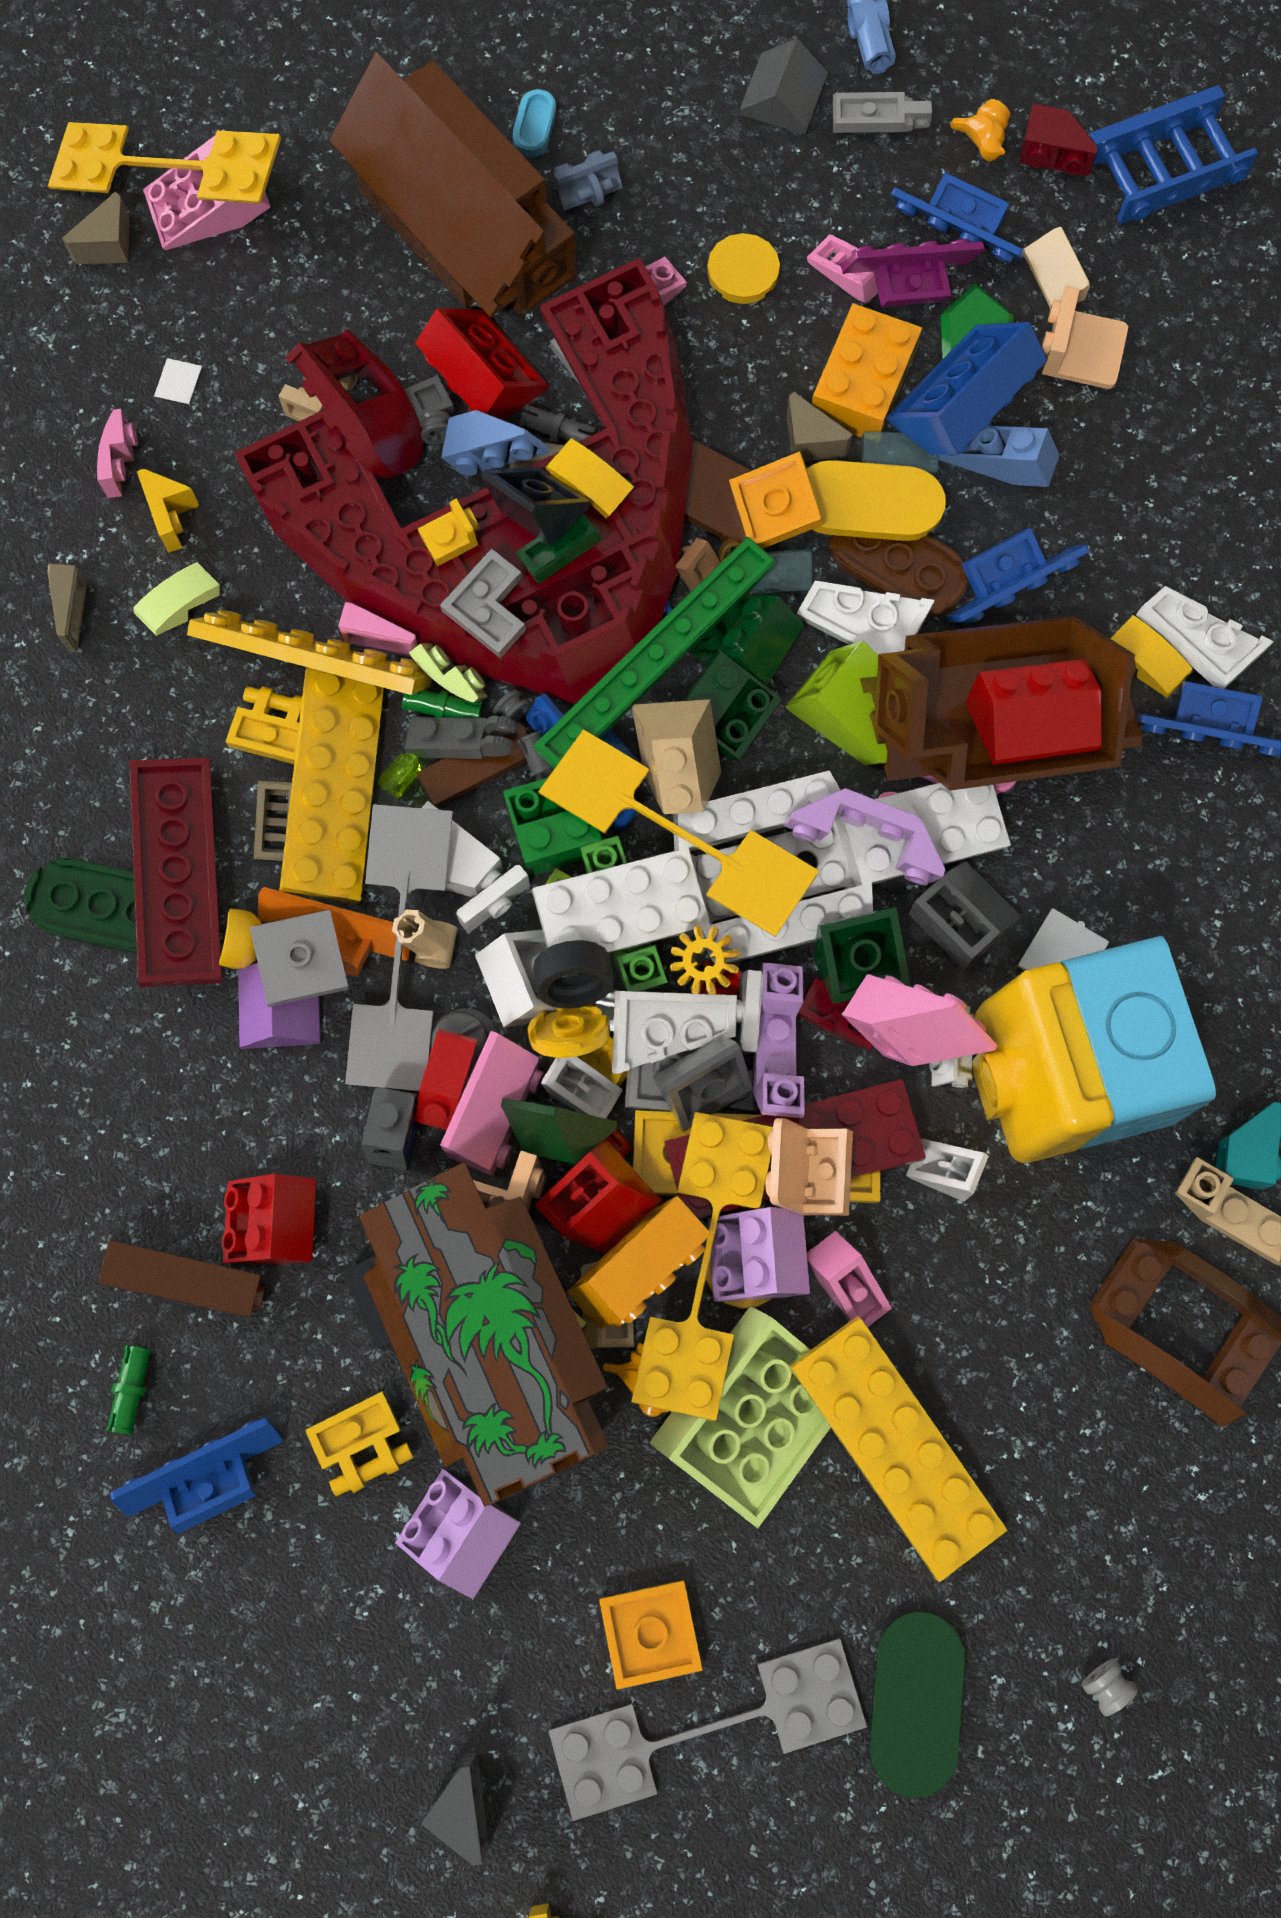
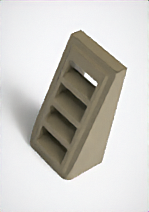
M48 564L47 572L56 633L68 651H76L79 645L87 581L75 565Z
M258 781L253 859L283 861L284 850L266 849L264 845L265 841L285 842L286 834L266 833V826L287 827L292 783ZM270 795L288 796V803L269 802ZM268 810L287 811V819L267 818Z

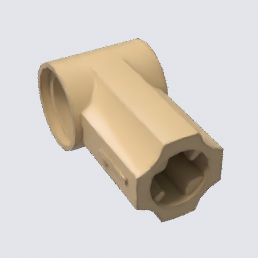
M406 909L400 917L394 919L392 932L396 934L400 944L416 953L415 961L417 963L438 969L450 967L458 930L457 927L446 922L432 920L418 910Z

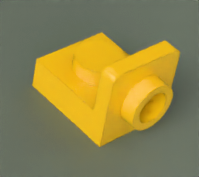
M457 499L449 502L451 512L418 528V532L437 567L478 546L474 532L479 529L477 520L469 507L464 510L462 509Z

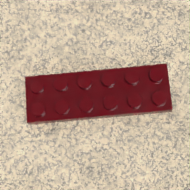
M210 759L129 760L139 988L222 983L221 965H219L220 940Z
M903 1079L805 1104L803 1118L762 1115L743 1120L744 1122L773 1127L776 1118H786L807 1129H849L853 1131L851 1179L926 1159ZM690 1134L664 1141L677 1191ZM772 1154L768 1168V1173L771 1172ZM766 1183L761 1203L770 1201V1197L766 1192ZM677 1193L682 1202L699 1220L712 1216L713 1206L708 1200ZM730 1204L723 1207L720 1214L745 1207Z

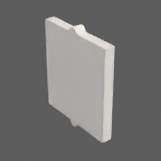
M1052 908L1017 967L1025 971L1105 950L1109 941L1085 928L1083 921L1077 923Z

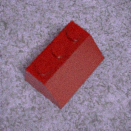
M436 308L415 342L425 355L427 363L441 373L447 380V386L453 392L459 394L469 406V411L477 410L500 420H506L543 394L549 387L548 383L483 309Z
M1086 659L979 672L965 701L993 765L1097 751L1102 746L1101 689Z

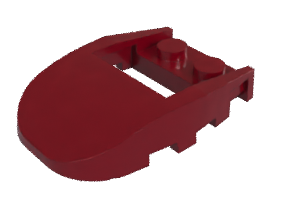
M349 329L344 330L341 335L309 344L300 342L285 357L289 364L294 362L306 378L301 384L308 396L311 398L316 395L326 412L321 417L331 430L338 427L349 439L346 448L367 470L382 478L391 479L410 472L416 466L422 454L423 440L421 438L422 428L419 425L415 409L391 369ZM358 374L362 380L369 378L381 394L378 397L356 404L338 380Z

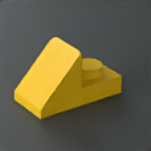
M146 469L137 471L159 536L168 553L183 548L178 534L184 532L178 514L199 506L192 489Z

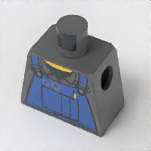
M375 1087L362 1140L364 1153L369 1164L404 1171L409 1170L419 1123L414 1122L419 1094ZM380 1150L388 1151V1152H390V1153H384V1152H381Z

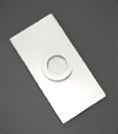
M520 865L514 866L457 910L458 920L468 934L491 916L498 918L512 906L511 901L530 887L528 874Z
M747 970L741 975L739 1000L737 999L736 1008L737 1027L735 1042H737L744 1055L755 1053L758 1050L763 985L762 971Z

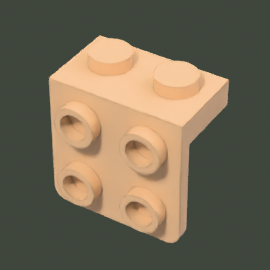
M1065 286L1060 301L1053 299L1047 322L1053 323L1052 332L1046 331L1041 347L1047 359L1044 363L1042 374L1111 389L1117 382L1128 325L1123 321L1075 311L1080 289Z
M776 1118L773 1129L768 1137V1147L772 1154L771 1172L766 1177V1192L770 1197V1202L773 1205L800 1215L849 1216L853 1131L849 1129H807L786 1118Z
M520 1151L507 1191L475 1180L473 1181L482 1201L487 1202L493 1198L503 1196L506 1202L521 1196L529 1211L533 1197L540 1199L547 1176L543 1175L544 1169L536 1155Z

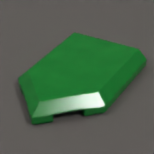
M975 282L940 316L942 359L975 325L1014 323V314Z

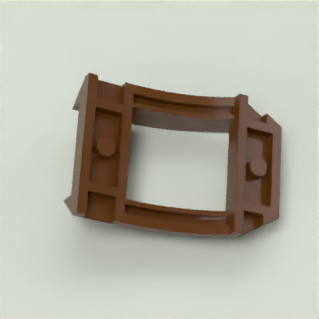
M1133 1238L1089 1304L1094 1321L1099 1323L1104 1336L1103 1343L1106 1346L1118 1351L1152 1374L1191 1405L1202 1410L1220 1427H1224L1246 1414L1240 1407L1281 1345V1316L1229 1276L1172 1241ZM1171 1265L1205 1286L1243 1315L1203 1377H1200L1164 1350L1130 1329Z

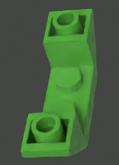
M618 836L580 847L587 874L627 864ZM651 942L612 952L626 991L645 992L668 984L655 945L652 946Z

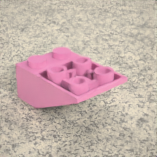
M215 136L183 160L200 161L205 159L211 152ZM173 168L143 189L162 248L165 250L244 227L271 207L266 192H264L261 204L199 200L196 196L203 177V170Z
M867 974L842 1013L884 1057L910 1066L995 1051L998 1046L987 1035V1027L981 1021L971 1017L965 1011L967 1005L956 996L946 993L941 997L918 984L913 988L908 987L891 976H886L882 979Z

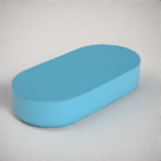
M536 89L529 91L521 99L513 129V145L524 157H538L548 148L556 117L555 99L549 92Z

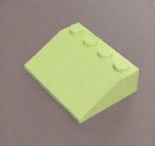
M750 1306L730 1333L734 1334L717 1420L713 1421L672 1411L649 1444L756 1528H759L831 1427L789 1368L792 1363L809 1352L810 1349L775 1319Z

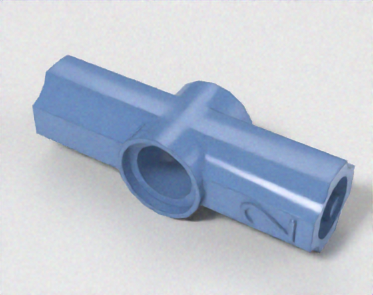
M847 0L850 35L852 39H857L865 69L872 71L873 74L885 72L887 68L895 64L896 58L889 33L890 18L886 0Z

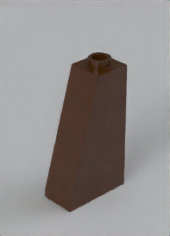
M109 1240L97 1282L98 1285L243 1317H250L252 1309L259 1310L265 1286L258 1284L260 1279L258 1274Z

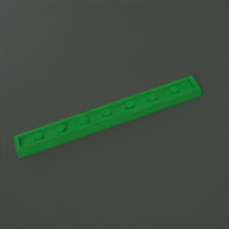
M747 537L533 745L534 751L555 769L583 729L600 739L775 568L776 561L752 539Z

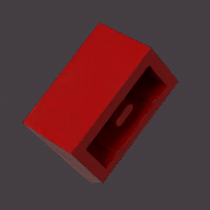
M605 1139L578 1162L535 1206L562 1236L602 1254H606L652 1211L662 1199Z
M269 1174L228 1181L227 1192L224 1197L226 1220L225 1232L222 1237L223 1264L289 1265L312 1262L316 1179Z

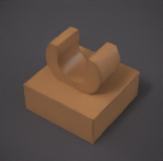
M696 538L691 546H684L682 548L684 555L675 566L678 570L677 576L683 578L690 591H693L721 563L709 542Z

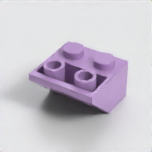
M767 1207L719 1216L710 1257L714 1302L774 1299L810 1294L803 1215L784 1208ZM708 1218V1231L710 1227L711 1218Z
M442 1469L434 1483L429 1487L427 1494L415 1513L404 1526L395 1544L438 1581L474 1599L521 1523L495 1503L484 1507L476 1490Z

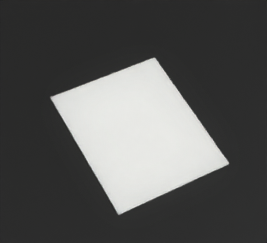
M167 358L154 397L189 404L202 366Z

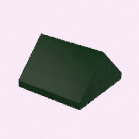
M892 906L817 925L814 960L832 1003L836 1004L851 1000L867 974L882 979L886 976H891L902 982L905 986L911 985L897 907Z
M503 1098L501 1107L522 1151L539 1157L573 1164L581 1161L592 1149L614 1132L617 1126V1121L552 1106Z

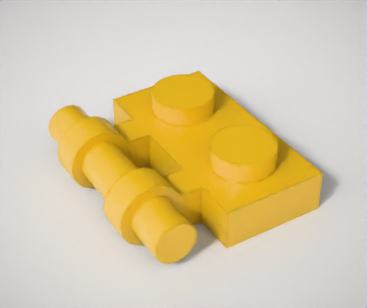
M247 686L244 691L243 700L253 703V710L237 707L226 744L229 748L294 764L302 696L295 695L291 698L276 694L275 689L263 686L261 689ZM272 708L288 712L286 719L271 716L268 713Z
M383 1391L305 1430L321 1468L327 1469L337 1463L340 1465L343 1475L329 1481L336 1497L349 1490L355 1493L366 1487L365 1482L385 1472L387 1475H391L400 1470L401 1464L414 1458L407 1442L393 1450L389 1445L387 1438L402 1431ZM374 1445L378 1457L357 1467L352 1456Z

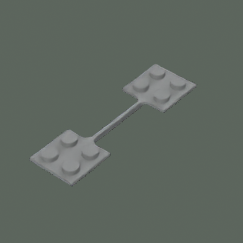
M373 804L365 884L395 887L400 893L398 917L407 909L408 896L412 891L416 889L446 890L453 811ZM397 936L389 1002L383 1006L353 1004L345 1084L419 1091L430 1055L434 1011L407 1009L399 1003L398 991L403 945L398 942Z
M840 1638L757 1664L766 1693L765 1702L760 1708L656 1741H648L642 1736L633 1704L550 1729L549 1735L572 1821L657 1795L649 1765V1758L654 1750L759 1716L769 1717L775 1724L784 1754L866 1728L865 1718Z

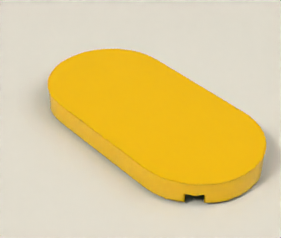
M823 461L807 468L824 521V525L812 529L818 533L912 541L926 536L928 532L933 530L934 527L936 528L941 522L946 504L945 493L939 481L925 470L910 466L846 461Z

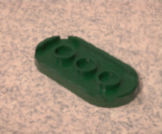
M58 858L50 861L51 864L46 865L44 868L40 867L30 876L24 890V905L31 920L41 930L53 936L137 954L133 871L74 858Z
M925 1611L904 1613L893 1620L879 1637L876 1649L869 1732V1757L876 1774L893 1792L910 1798L930 1796L941 1790L955 1772L959 1753L965 1669L964 1648L959 1635L947 1621Z

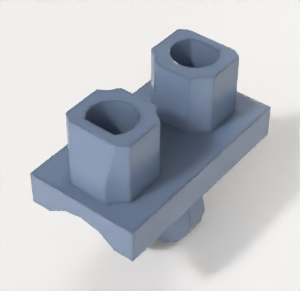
M599 150L588 154L584 163L574 167L565 163L555 167L554 170L559 202L564 211L588 201H592L596 207L604 204V195L623 188L618 171V158L613 151L604 155Z

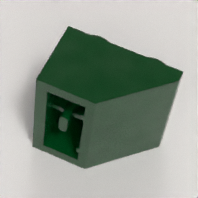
M747 594L696 644L691 655L698 661L707 664L710 659L722 651L767 687L805 625L779 596Z
M720 651L707 662L680 701L710 699L718 753L738 761L782 698Z

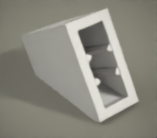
M429 801L422 807L423 809L439 810ZM452 820L445 891L474 898L503 876L501 873L503 870L501 859Z

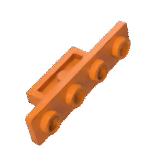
M262 887L259 892L258 919L262 922L271 923L330 910L345 974L358 977L370 952L394 958L396 934L392 932L393 922L267 887ZM403 945L402 960L408 961L411 950Z

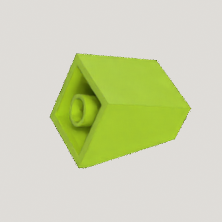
M864 640L831 650L785 707L863 765L884 764L887 762L885 743L877 744L870 718L871 712L875 711L872 694L870 692L863 693L860 678L877 676L878 654Z

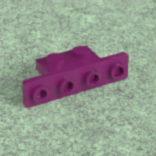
M959 239L944 245H938L936 241H929L917 247H906L905 244L899 243L891 245L886 249L876 250L872 246H863L852 251V255L841 265L842 274L874 272L881 307L945 302L952 296L945 266L968 264L982 253L985 248L983 242L970 243L969 239Z

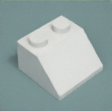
M543 930L505 933L475 954L503 1027L529 1024L543 1010L547 1011V1015L556 1012V1007H551L540 1000L536 992L534 980V960L542 951L548 948ZM572 973L562 977L576 976L579 973Z

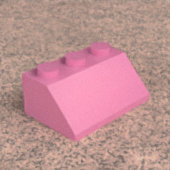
M493 1031L490 1032L440 1144L448 1158L460 1163L465 1162L467 1166L491 1176L494 1175L497 1167L501 1169L505 1167L512 1150V1146L507 1145L513 1130L501 1107L502 1099L507 1098L526 1102L529 1093H537L545 1073L540 1070L541 1063L539 1057Z

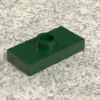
M583 514L551 547L539 538H535L515 553L523 566L539 584L602 541L599 531Z

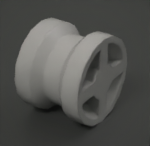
M1116 1659L1108 1660L1097 1667L1081 1684L1087 1694L1094 1695L1099 1701L1098 1708L1104 1716H1110L1121 1710L1134 1699L1139 1691L1132 1681L1126 1680L1122 1676V1667Z

